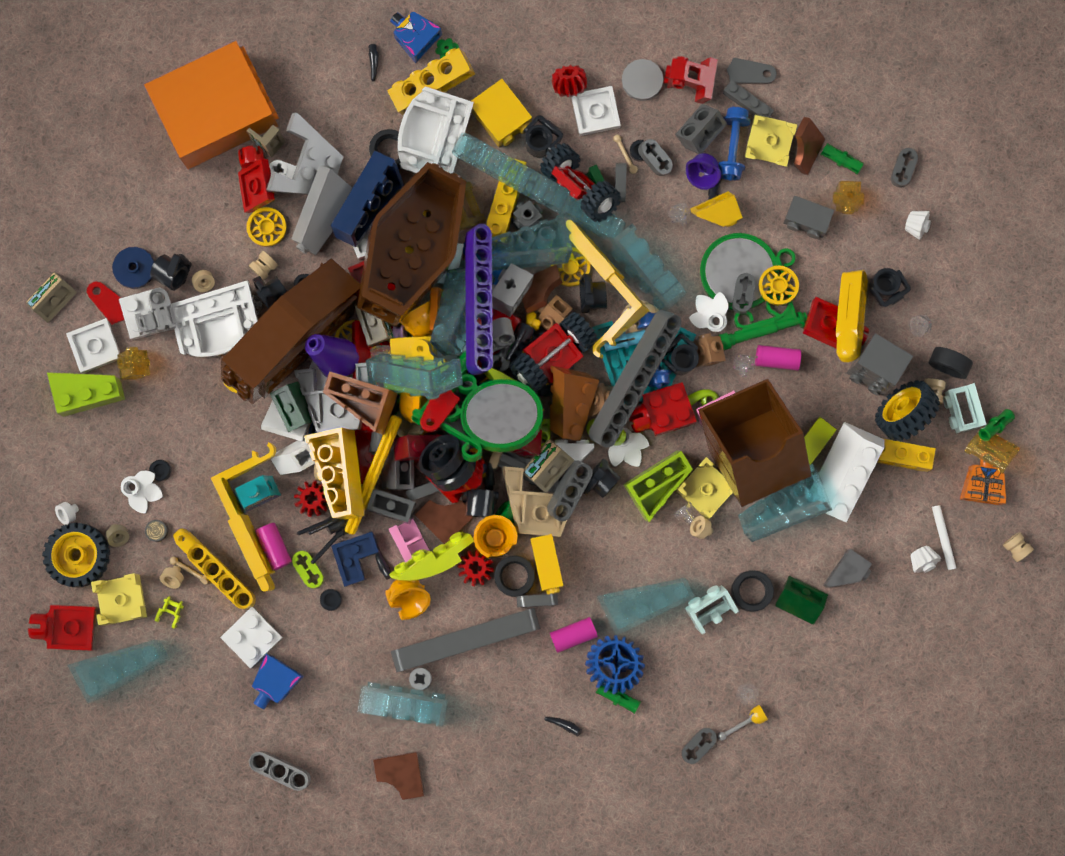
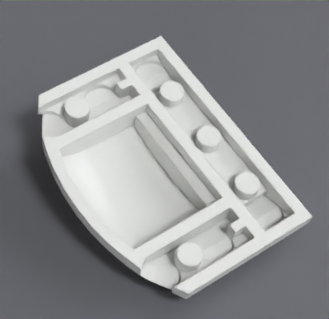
M425 86L422 92L409 104L400 125L397 146L401 162L400 167L417 173L429 162L431 164H438L443 170L453 173L474 102Z
M249 281L172 303L171 308H169L173 324L176 323L174 330L180 353L184 355L187 353L196 357H212L228 353L258 321Z

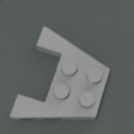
M292 113L286 131L304 139L305 142L293 178L290 179L277 172H272L267 191L308 195L320 165L330 168L338 175L343 156L298 113Z
M377 363L355 364L356 380L373 384ZM316 369L294 370L295 376L301 385V392L307 401V408L317 433L341 427L361 430L362 421L324 394L323 390H317Z

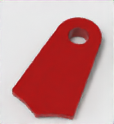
M95 281L90 283L87 287V295L108 321L114 325L125 320L119 302L120 297L101 282ZM100 288L101 292L98 295H94L93 290Z
M434 389L420 420L423 430L427 432L436 431L460 401V398L451 389ZM434 422V425L429 426L427 423Z

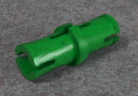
M829 143L826 144L820 154L837 163V166H843L857 175L864 162L848 155L847 151L843 152Z
M1005 409L997 417H992L988 424L979 430V437L984 441H989L995 434L1003 432L1005 426L1015 419L1014 413L1009 409Z
M602 685L597 689L596 694L607 698L613 702V705L617 706L618 704L635 714L641 701L625 693L622 694L619 690L613 695L610 688L607 693H604L605 687Z

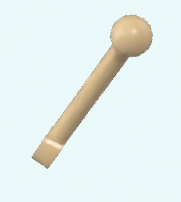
M617 134L613 137V140L618 143L630 167L629 172L635 174L638 169L632 164L621 142L622 138Z
M171 557L170 563L172 565H178L196 576L203 584H207L210 581L205 575L202 576L179 562L177 557Z

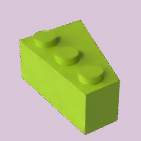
M47 372L56 412L63 417L125 400L121 380L115 375Z
M677 450L623 485L645 521L650 522L656 512L666 503V500L693 469L683 452Z

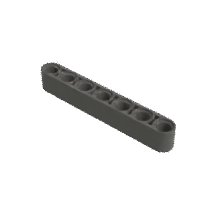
M666 310L656 312L589 430V437L592 441L606 448L615 444L681 327L682 321L678 315Z
M531 608L393 650L391 655L397 673L541 628L535 608Z

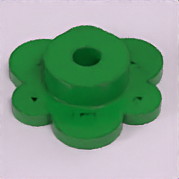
M447 38L446 41L440 39L437 41L438 48L435 49V52L440 55L441 59L446 56L445 54L449 50L458 49L459 45L453 43L451 38Z

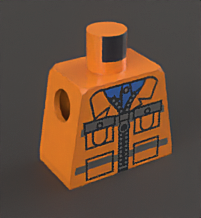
M981 454L980 465L969 466L960 500L994 505L1006 504L1004 469L993 467L994 455Z

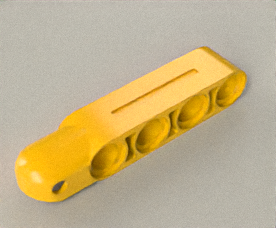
M865 270L843 272L841 276L836 325V353L842 362H852L861 355L868 286Z
M180 528L173 534L175 543L187 554L188 559L236 607L247 610L254 606L256 598L253 592L190 531ZM201 548L204 555L200 560H196L194 553L197 549ZM216 563L219 566V571L217 574L211 575L209 572L210 566ZM233 579L234 587L231 590H226L224 586L226 580ZM248 594L250 598L249 603L244 606L241 605V595Z

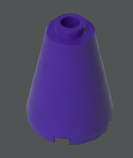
M314 334L307 339L305 350L325 377H328L329 371L343 376H350L354 373L356 369L355 364H358L359 354L352 342L343 338Z

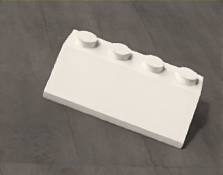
M844 422L807 497L826 514L847 522L884 449V439Z

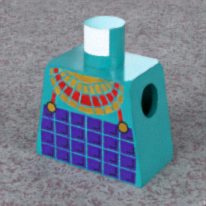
M262 475L235 488V494L244 513L281 496L273 476Z

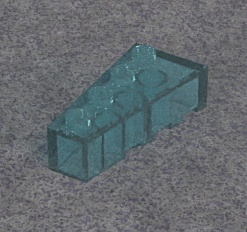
M557 215L555 219L549 221L547 219L539 221V224L528 227V225L521 227L519 231L513 233L507 232L492 237V271L508 269L511 263L520 268L568 263L572 246L564 215Z
M632 223L612 240L611 255L618 263L620 261L623 262L626 266L625 271L631 278H637L640 282L638 284L640 289L645 294L650 293L654 298L652 302L659 310L663 308L668 311L684 298L687 292L670 270L664 271L662 260L658 255L650 253L649 244L644 238L637 237L634 233L637 228Z
M465 267L450 269L446 272L430 343L443 356L462 354L466 345ZM476 274L477 280L481 282L480 276ZM492 274V285H493L494 282H495V280H496V278H495V277L493 276V274ZM476 296L477 301L481 303L480 297Z
M379 354L366 360L368 383L394 390L396 393L406 392L410 393L411 396L421 395L426 396L427 399L439 398L440 394L463 384L460 359L444 362L443 358L435 357L434 360L424 361L422 356L406 358L405 355Z
M810 464L811 477L779 490L764 500L760 499L738 515L744 534L751 542L832 510L819 472L813 464Z
M686 578L599 595L596 598L614 635L617 636L695 598Z
M152 640L67 666L87 703H95L168 661L170 657L160 640Z
M368 682L367 686L362 685L357 712L383 717L390 716L400 720H414L423 724L433 723L436 724L435 726L441 727L446 725L450 699H445L446 694L433 692L432 696L423 695V690L411 689V692L408 693L402 692V687L392 685L389 686V689L380 688L381 684Z

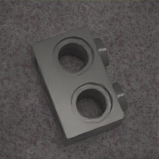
M701 104L675 135L686 149L701 154L727 123L719 110Z

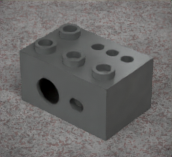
M875 333L863 345L861 355L853 361L847 374L850 375L849 379L857 384L862 382L868 386V390L877 396L879 394L884 395L896 386L913 356Z

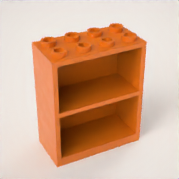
M237 41L144 84L179 158L187 169L193 168L251 140L247 133L249 128L258 135L267 132L272 125L278 127L276 120L279 117L244 46L239 47Z

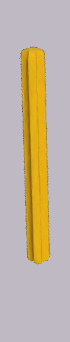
M395 415L390 417L385 434L381 439L361 488L364 512L402 422V419ZM362 517L349 519L345 532L354 535Z

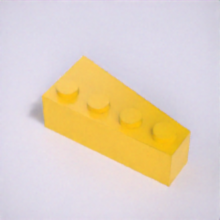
M341 427L305 435V441L311 449L312 461H315L318 469L319 481H322L325 489L324 495L332 518L347 520L365 516L355 430Z

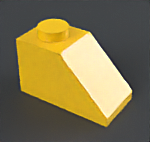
M729 191L690 208L691 213L697 217L723 227L733 226L737 223V220L743 218L735 195Z

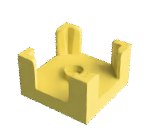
M755 114L745 157L773 162L787 167L789 151L797 124Z
M706 457L676 492L705 518L710 519L733 492L724 476L713 467L714 463Z
M133 573L113 580L91 582L93 593L98 595L101 613L97 614L98 625L106 626L147 617L139 574Z

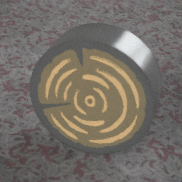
M152 520L145 527V535L151 541L160 542L167 536L168 528L160 520Z

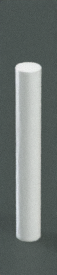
M934 506L932 510L948 570L955 569L956 564L941 506Z

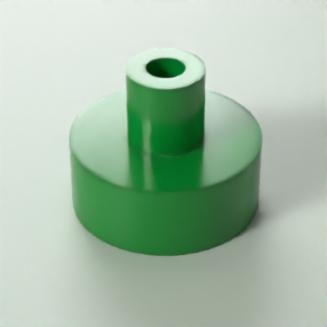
M506 501L497 509L495 515L504 516L514 523L510 501Z

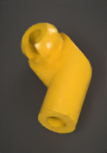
M531 312L526 315V324L533 327L536 331L539 330L541 321L537 319L536 313Z

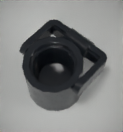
M541 115L536 116L524 129L526 133V149L530 155L537 158L545 157L547 151L551 152V148L553 146L556 147L563 138V133L558 127ZM552 134L558 137L554 142Z
M164 254L154 262L150 276L165 287L175 291L185 284L192 263L183 254H173L172 258Z
M891 268L879 270L869 283V290L881 307H887L890 304L894 305L911 290L902 272ZM902 283L905 289L898 291Z
M583 274L579 280L581 313H588L590 310L607 309L605 281L592 282L591 274Z
M260 276L252 279L257 294L268 309L282 295L288 292L277 276L266 284Z
M678 334L665 356L669 354L667 360L663 358L661 362L674 374L685 375L697 366L699 360L697 350L699 348L685 335ZM681 339L687 343L677 346Z
M602 459L592 470V477L583 494L587 495L593 489L599 496L604 498L621 479L608 466L606 459Z
M479 489L464 491L462 501L466 503L465 516L485 518L494 515V505L497 504L499 492Z

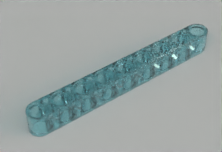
M467 133L460 134L452 150V154L565 218L572 220L604 239H611L610 242L617 243L626 225L622 219L615 215L611 217L608 215L605 221L602 219L601 222H594L580 207L582 206L580 203L584 199L577 200L569 194L570 191Z

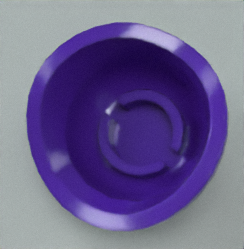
M701 153L686 163L687 179L693 186L707 190L719 182L721 178L719 163L712 155ZM699 173H704V176L700 177Z

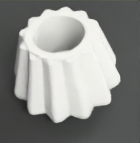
M930 211L910 212L905 230L920 240L924 232L927 233L930 228Z
M929 546L917 549L911 554L914 573L931 571L941 561V557Z

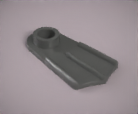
M733 58L727 68L730 81L732 80L735 83H771L775 80L777 74L775 68L771 65L739 58ZM768 71L771 76L766 78L763 76V73Z

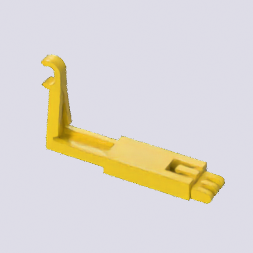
M567 220L565 226L571 232L568 236L570 241L603 279L613 285L632 306V309L628 308L593 345L594 355L603 359L600 348L607 342L611 346H616L614 340L650 310L623 280L625 277L583 229L572 220Z
M268 442L267 446L270 452L260 458L258 452L252 451V458L211 477L230 517L228 523L262 591H273L275 589V584L270 576L275 571H272L248 515L243 514L228 479L232 481L272 459L276 454V447Z

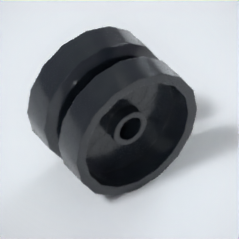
M444 434L435 438L424 448L419 458L420 470L442 491H453L460 488L470 479L476 468V461L469 462L463 458V443L452 434ZM469 450L466 451L467 454L473 455Z

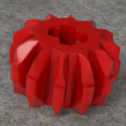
M571 64L567 67L562 66L561 69H556L555 73L552 74V85L555 93L559 94L560 97L566 95L568 98L572 95L577 96L578 93H584V89L587 88V77L584 69L580 68L579 65L573 67Z
M314 480L310 487V484L306 481L304 482L306 489L300 486L297 488L301 495H294L295 499L301 500L295 503V507L302 506L300 509L301 514L308 510V517L313 516V510L317 516H321L320 508L324 511L328 510L323 505L327 503L326 498H324L323 484L317 488L318 483ZM312 493H315L314 496L318 499L310 504L311 502L307 498L312 497Z
M478 550L475 552V557H473L471 551H468L467 554L470 557L468 560L464 556L460 558L465 562V565H457L458 568L465 569V571L458 573L459 577L468 575L463 581L465 584L472 578L471 584L473 587L476 586V579H479L480 585L483 586V576L487 580H491V577L486 572H494V568H487L488 565L493 563V560L484 562L487 557L482 555L480 558ZM474 562H478V565L482 567L478 574H473V570L470 569V565L474 566Z

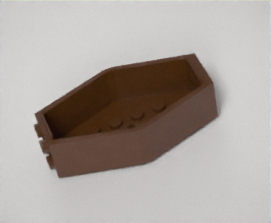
M427 162L376 215L368 235L357 304L358 309L396 327L446 274L456 255L467 182L460 175L449 173L443 170L440 165ZM429 211L431 216L425 217L423 212ZM411 247L413 249V253L408 254L405 251V248ZM390 283L394 284L395 290H389L387 285Z
M332 258L324 264L321 263L318 269L282 295L225 356L221 355V380L228 387L232 386L235 388L238 396L244 401L248 400L252 405L261 397L265 399L310 357L305 350V343L310 336L314 334L332 336L354 315L361 284Z

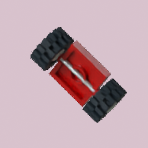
M557 144L556 148L554 146L551 148V152L547 151V157H543L542 161L544 162L540 164L542 167L540 168L541 172L554 184L557 183L567 188L573 198L577 200L584 199L581 201L580 204L582 206L580 207L594 222H601L602 219L605 221L608 215L611 217L613 215L612 211H616L618 209L616 206L620 205V192L608 181H599L596 185L582 171L576 170L580 166L579 162H581L579 154L568 144Z
M572 312L559 324L555 323L523 349L524 353L509 364L510 370L513 371L512 373L516 376L517 381L527 385L536 393L547 383L553 382L551 366L569 369L584 357L582 352L585 353L598 341L596 333L593 332L594 329L589 326L590 324L580 314Z

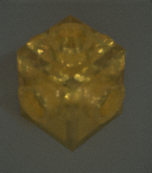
M839 181L836 186V192H833V204H836V211H842V214H854L859 210L861 205L864 204L861 181Z
M138 347L125 348V352L117 355L120 380H138L150 375V360L147 350H138Z

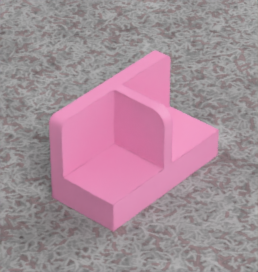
M413 519L410 524L403 523L389 528L405 562L411 559V555L418 550L430 551Z

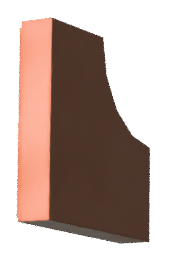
M804 117L795 134L798 148L794 165L802 174L808 175L825 138L811 118Z
M557 265L533 274L531 287L522 299L527 313L547 306L549 294L555 287L563 283Z
M461 499L459 502L446 506L429 500L415 514L443 544L450 541V537L460 532L473 518L465 516L466 504Z
M417 752L373 760L377 782H386L393 785L399 791L402 800L424 796Z

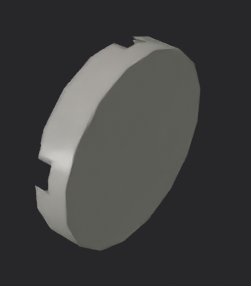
M634 60L623 71L622 86L626 94L631 98L639 101L650 100L660 92L663 84V74L659 66L651 60Z

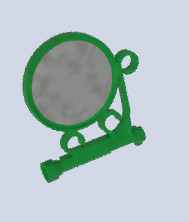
M746 233L728 234L714 241L705 251L700 265V280L704 291L710 298L714 299L719 292L723 293L728 301V309L733 310L732 301L736 280L740 274H751L755 278L753 302L750 308L752 309L765 302L758 287L763 272L772 266H782L780 255L783 253L791 256V262L785 263L783 266L791 267L796 259L795 254L791 249L784 248L775 256L772 249L756 236ZM774 270L778 275L784 272L782 270ZM769 273L770 278L773 279L774 276ZM766 276L763 279L762 286L770 283ZM748 279L740 282L743 284L742 291H746L747 286L751 285L748 283ZM766 287L763 290L770 291L771 289L770 287ZM766 294L770 299L773 300V295ZM776 295L777 301H779L780 296ZM741 296L740 302H736V304L740 305L741 309L748 305L744 303L745 296ZM766 301V310L773 316L772 318L752 323L753 315L749 311L745 314L736 313L734 324L740 330L735 331L734 334L726 332L718 336L721 337L723 351L731 349L737 343L776 333L782 329L796 325L804 328L807 315L805 312L801 313L800 311L796 313L792 301L787 304V308L782 314H778L771 309L770 303ZM746 315L751 324L741 325L738 322V317Z
M466 350L460 355L455 368L437 387L439 389H451L453 393L459 389V392L462 394H468L462 404V408L460 409L456 405L454 407L455 414L448 415L444 420L445 422H455L461 418L462 428L466 435L444 422L440 426L446 432L465 442L462 447V456L466 461H478L482 456V448L494 452L517 450L530 443L541 429L543 408L537 394L527 385L509 379L491 380L477 386L476 378L473 375L467 374ZM465 381L473 383L470 387H463L461 384ZM429 400L420 410L414 409L412 411L411 419L418 425H420V420ZM469 445L478 450L474 455L466 453L470 448Z

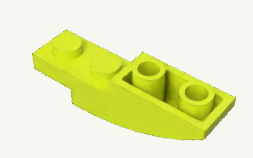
M457 532L450 537V541L446 544L435 547L433 552L424 549L414 552L411 555V559L395 566L394 571L389 575L396 580H418L442 573L462 561L458 553L473 543L474 540L471 534Z

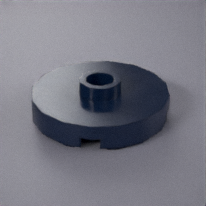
M128 247L120 251L114 259L112 269L115 279L124 287L130 289L142 288L153 279L150 276V271L154 260L146 250L139 247ZM132 264H136L135 270H130Z

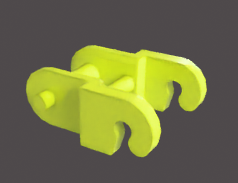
M168 596L167 599H164L163 608H159L155 621L159 622V617L163 612L170 613L175 616L172 628L175 629L176 623H178L181 617L178 615L179 611L184 608L182 606L183 601L177 603L170 600L171 597ZM168 604L177 607L176 611L167 609Z

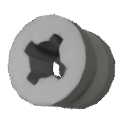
M424 668L413 670L409 677L411 686L417 690L428 688L432 681L430 672Z

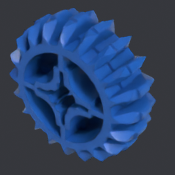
M615 635L611 641L610 637L606 636L604 641L599 639L597 645H592L590 648L592 652L587 653L589 660H586L585 665L590 668L587 669L586 673L592 675L590 678L591 682L598 681L596 688H600L601 685L605 687L604 693H607L609 688L612 689L613 695L617 693L618 689L622 694L625 693L626 688L632 690L633 684L638 685L640 682L639 678H642L644 674L641 671L645 667V664L641 662L644 657L643 655H637L640 651L639 647L632 648L633 641L629 644L625 643L626 637L618 641V636ZM612 650L610 657L598 659L602 653ZM620 652L626 655L628 659L623 658ZM613 660H614V662H616V666H618L616 672H615L614 664L612 663ZM601 670L606 671L610 675V678L607 677ZM632 670L628 677L618 679L620 672Z

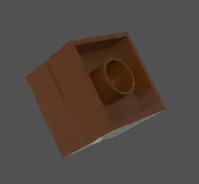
M769 379L698 409L709 452L741 507L812 476L804 434Z

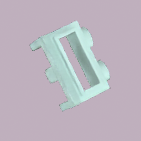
M975 383L945 392L944 406L950 410L949 424L952 429H955L956 434L986 425ZM965 392L973 423L964 424L956 394Z
M722 585L709 588L707 595L702 598H693L688 602L689 606L685 608L696 629L701 634L705 633L703 626L710 621H713L715 624L720 623L723 620L721 615L731 609L735 614L739 612L730 594ZM721 597L723 598L724 601L720 602L719 604L704 612L700 616H696V612L700 611L701 609L708 606Z

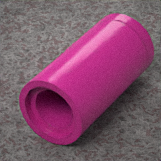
M758 345L756 350V356L758 357L755 359V366L798 371L801 362V349Z
M275 522L255 531L272 571L292 563Z
M590 617L550 632L557 653L598 637Z

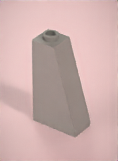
M321 165L317 170L291 238L297 243L296 248L304 254L310 252L316 255L332 233L331 224L352 190V187L333 170Z

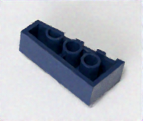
M374 151L331 224L337 239L357 247L371 229L376 215L402 189L404 183L394 159Z

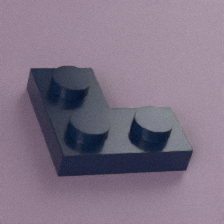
M373 532L331 545L344 587L365 581L366 578L360 559L380 553Z

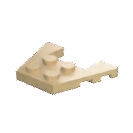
M502 467L517 533L532 535L552 534V536L561 537L567 520L558 521L549 515L547 506L553 494L522 491L524 468ZM573 486L567 488V496L572 494ZM563 505L556 508V515L562 513Z

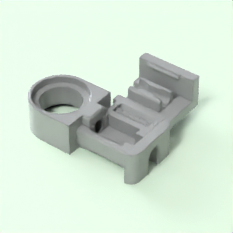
M162 288L153 289L149 294L151 311H148L149 314H135L140 335H143V332L156 330V327L158 332H165L176 328V323L173 324L169 312L171 303L167 291ZM154 294H162L165 297V301L161 304L155 303L152 299ZM139 317L142 318V322H143L144 327H142L141 321H140V318H139Z

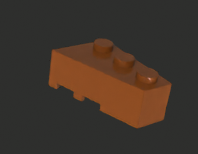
M551 366L553 385H551L550 392L553 393L552 404H550V430L562 438L580 441L599 379L586 372Z
M330 371L323 390L324 394L369 426L374 432L382 435L385 434L398 393Z

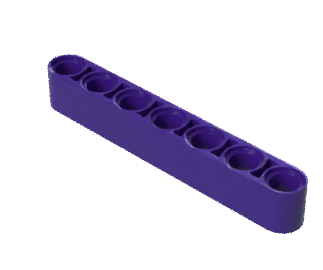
M478 224L469 230L465 236L466 367L468 372L475 376L490 370L493 365L492 234L490 228L485 224ZM476 232L480 235L481 240L477 238ZM476 253L481 257V261L477 259ZM476 274L480 276L481 282L477 280ZM476 296L480 297L481 303L477 301ZM477 317L480 318L482 322L481 325L477 322ZM477 338L480 339L482 347L478 345ZM477 360L482 363V368L477 365Z

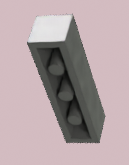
M732 80L723 91L725 96L742 108L747 109L753 116L756 114L770 118L774 110Z

